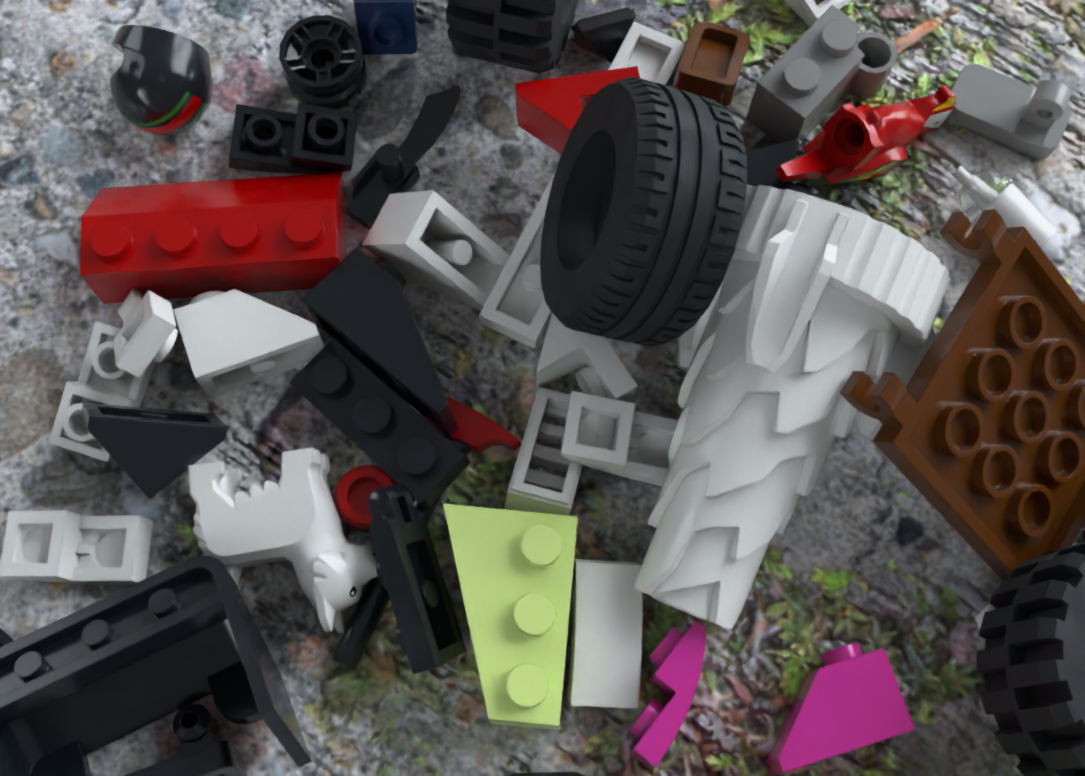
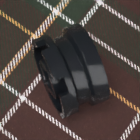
M315 15L298 21L286 31L280 43L279 59L287 84L294 98L304 104L340 109L348 106V100L356 93L361 95L367 82L366 62L363 57L362 43L357 32L346 21L330 15ZM326 61H332L333 64L330 67L320 69L326 65Z

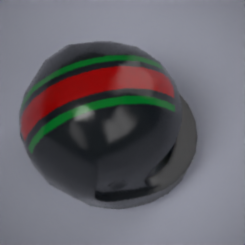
M124 25L120 27L112 42V46L123 53L124 57L121 66L110 78L113 100L120 113L135 127L152 134L172 135L190 129L200 120L211 102L213 81L208 51L186 37L163 29L141 25Z

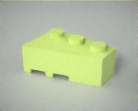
M443 503L490 724L558 731L578 516Z

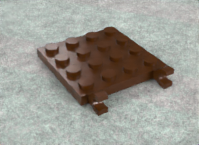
M989 209L983 211L975 225L970 222L963 212L952 213L940 232L941 236L951 247L963 255L977 258L981 264L908 384L905 386L895 373L884 372L878 383L875 384L864 371H853L840 394L854 408L865 415L878 419L883 424L872 442L1004 581L1010 579L1013 570L1025 561L1071 546L1085 522V305L1024 226L1006 228L1003 218L996 209Z

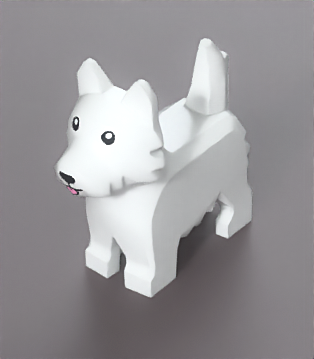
M314 448L282 452L279 483L267 480L264 482V486L252 484L250 485V493L243 491L236 493L235 488L242 482L240 469L224 470V462L221 461L188 465L189 492L196 503L193 532L203 554L220 560L234 579L237 587L243 568L272 562L291 561L299 584L315 607L324 631H333L334 626L338 633H344V610L356 604L362 594V586L378 576L376 571L377 556L374 547L371 545H357L347 542L343 535L341 521L327 483V474L330 472L329 457L325 454H320V451Z

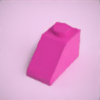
M856 642L820 654L824 667L805 675L768 755L766 763L770 775L784 773L915 730L884 648L863 654L859 643Z

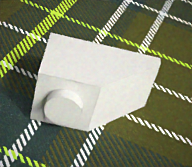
M434 190L389 194L362 244L378 258L382 257L394 265L405 279L479 311L482 310L510 257L508 253Z
M237 289L227 292H205L194 297L189 302V305L173 310L194 377L210 398L308 364L325 347L315 323Z

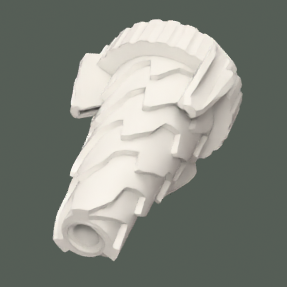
M747 184L743 220L735 251L724 280L710 306L697 323L678 337V367L687 372L677 401L679 407L683 408L668 450L669 472L648 520V525L657 529L633 585L634 589L704 621L713 622L730 630L733 628L742 612L769 542L776 532L783 535L800 495L807 496L814 489L835 437L846 438L850 431L856 436L872 440L883 425L878 419L865 415L854 408L840 394L852 372L864 371L875 384L878 383L884 372L895 373L906 386L936 338L933 325L950 283V277H948L949 271L947 267L940 263V259L934 253L927 251L923 248L922 244L900 233L894 227L872 219L869 215L852 208L798 191Z

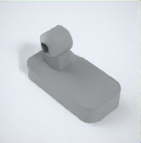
M970 64L960 71L950 89L956 96V101L952 112L947 118L959 126L1033 158L1043 160L1048 158L1059 145L1070 120L1072 107L1068 101L1071 96V90L1067 85L1057 80H1044L1035 89L982 65Z

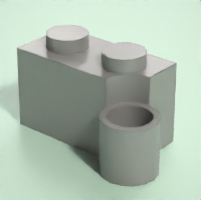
M831 5L757 82L746 119L777 143L796 139L803 141L847 93L856 97L866 98L874 96L881 91L897 58L894 43L880 33L868 32L858 36L860 25L838 8Z

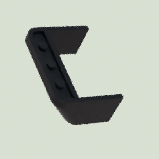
M196 556L189 558L0 647V776H91L87 754L210 694L213 696L217 709L232 723L251 724L263 719L299 768L312 762L283 678L234 579L224 564L214 557Z

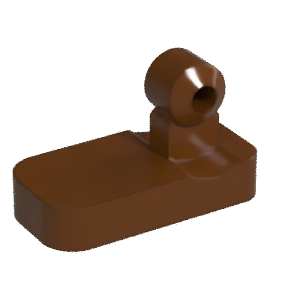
M710 22L694 24L677 68L673 88L715 100L722 106L730 105L749 43L748 36L739 30Z

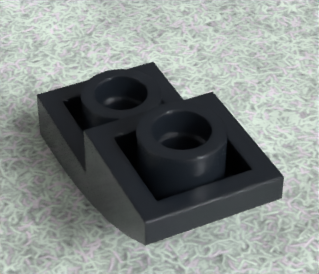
M298 103L296 114L236 104L229 168L287 174L351 171L358 113Z

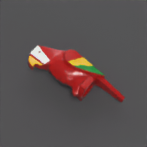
M943 85L929 96L894 104H884L873 108L868 105H861L855 108L852 103L844 104L822 127L823 130L803 148L806 153L805 155L781 164L775 172L782 181L824 177L829 185L885 176L889 171L908 160L905 151L908 145L941 126L952 112L956 96L948 86Z

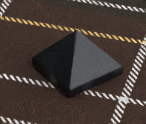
M626 7L580 19L569 31L570 40L612 63L636 18L634 8Z

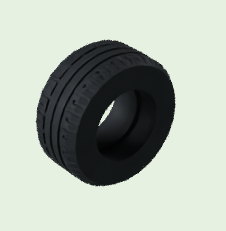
M628 77L606 85L585 106L561 154L546 206L541 237L540 272L545 302L551 312L565 327L597 336L654 347L683 335L697 323L708 309L724 280L735 251L743 220L747 191V157L743 136L724 106L715 100L638 77Z

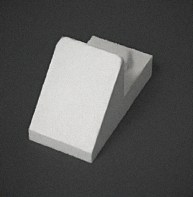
M552 313L537 367L535 389L538 390L539 386L544 388L579 368L580 371L576 373V379L583 393L633 403L638 385L607 339L602 336L567 328Z

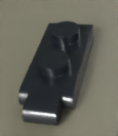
M397 484L372 491L368 497V507L373 520L369 526V534L377 556V575L381 584L388 592L396 617L398 643L403 652L408 656L413 674L437 668L465 653L467 650L425 517L419 509L414 507L411 494L404 485Z

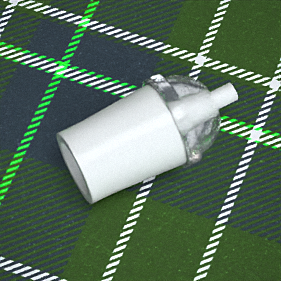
M962 166L952 174L963 185L958 192L957 198L959 210L969 218L972 224H976L984 210L996 209L1003 218L1006 228L1024 226L1039 246L1058 230L1013 184L1014 180L1009 175L1003 176L999 172L985 170L971 176Z

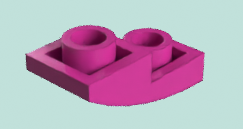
M696 620L684 634L672 627L648 658L658 666L648 682L669 698L662 705L653 697L628 730L638 738L629 753L648 769L656 768L670 748L694 698L701 674L706 642V628Z

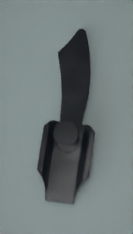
M453 86L442 92L426 96L419 116L400 148L393 144H385L375 152L352 181V199L346 210L348 216L371 229L389 194L405 193L411 190L420 178L419 168L415 164L435 144L446 128L461 94L459 86Z

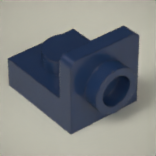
M354 0L357 32L362 43L364 55L414 54L417 52V0Z

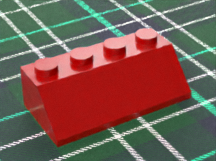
M342 172L102 188L81 216L80 276L103 304L124 302L132 289L141 292L142 298L150 290L164 299L191 298L209 291L227 292L233 289L246 294L313 289L347 256L344 177Z

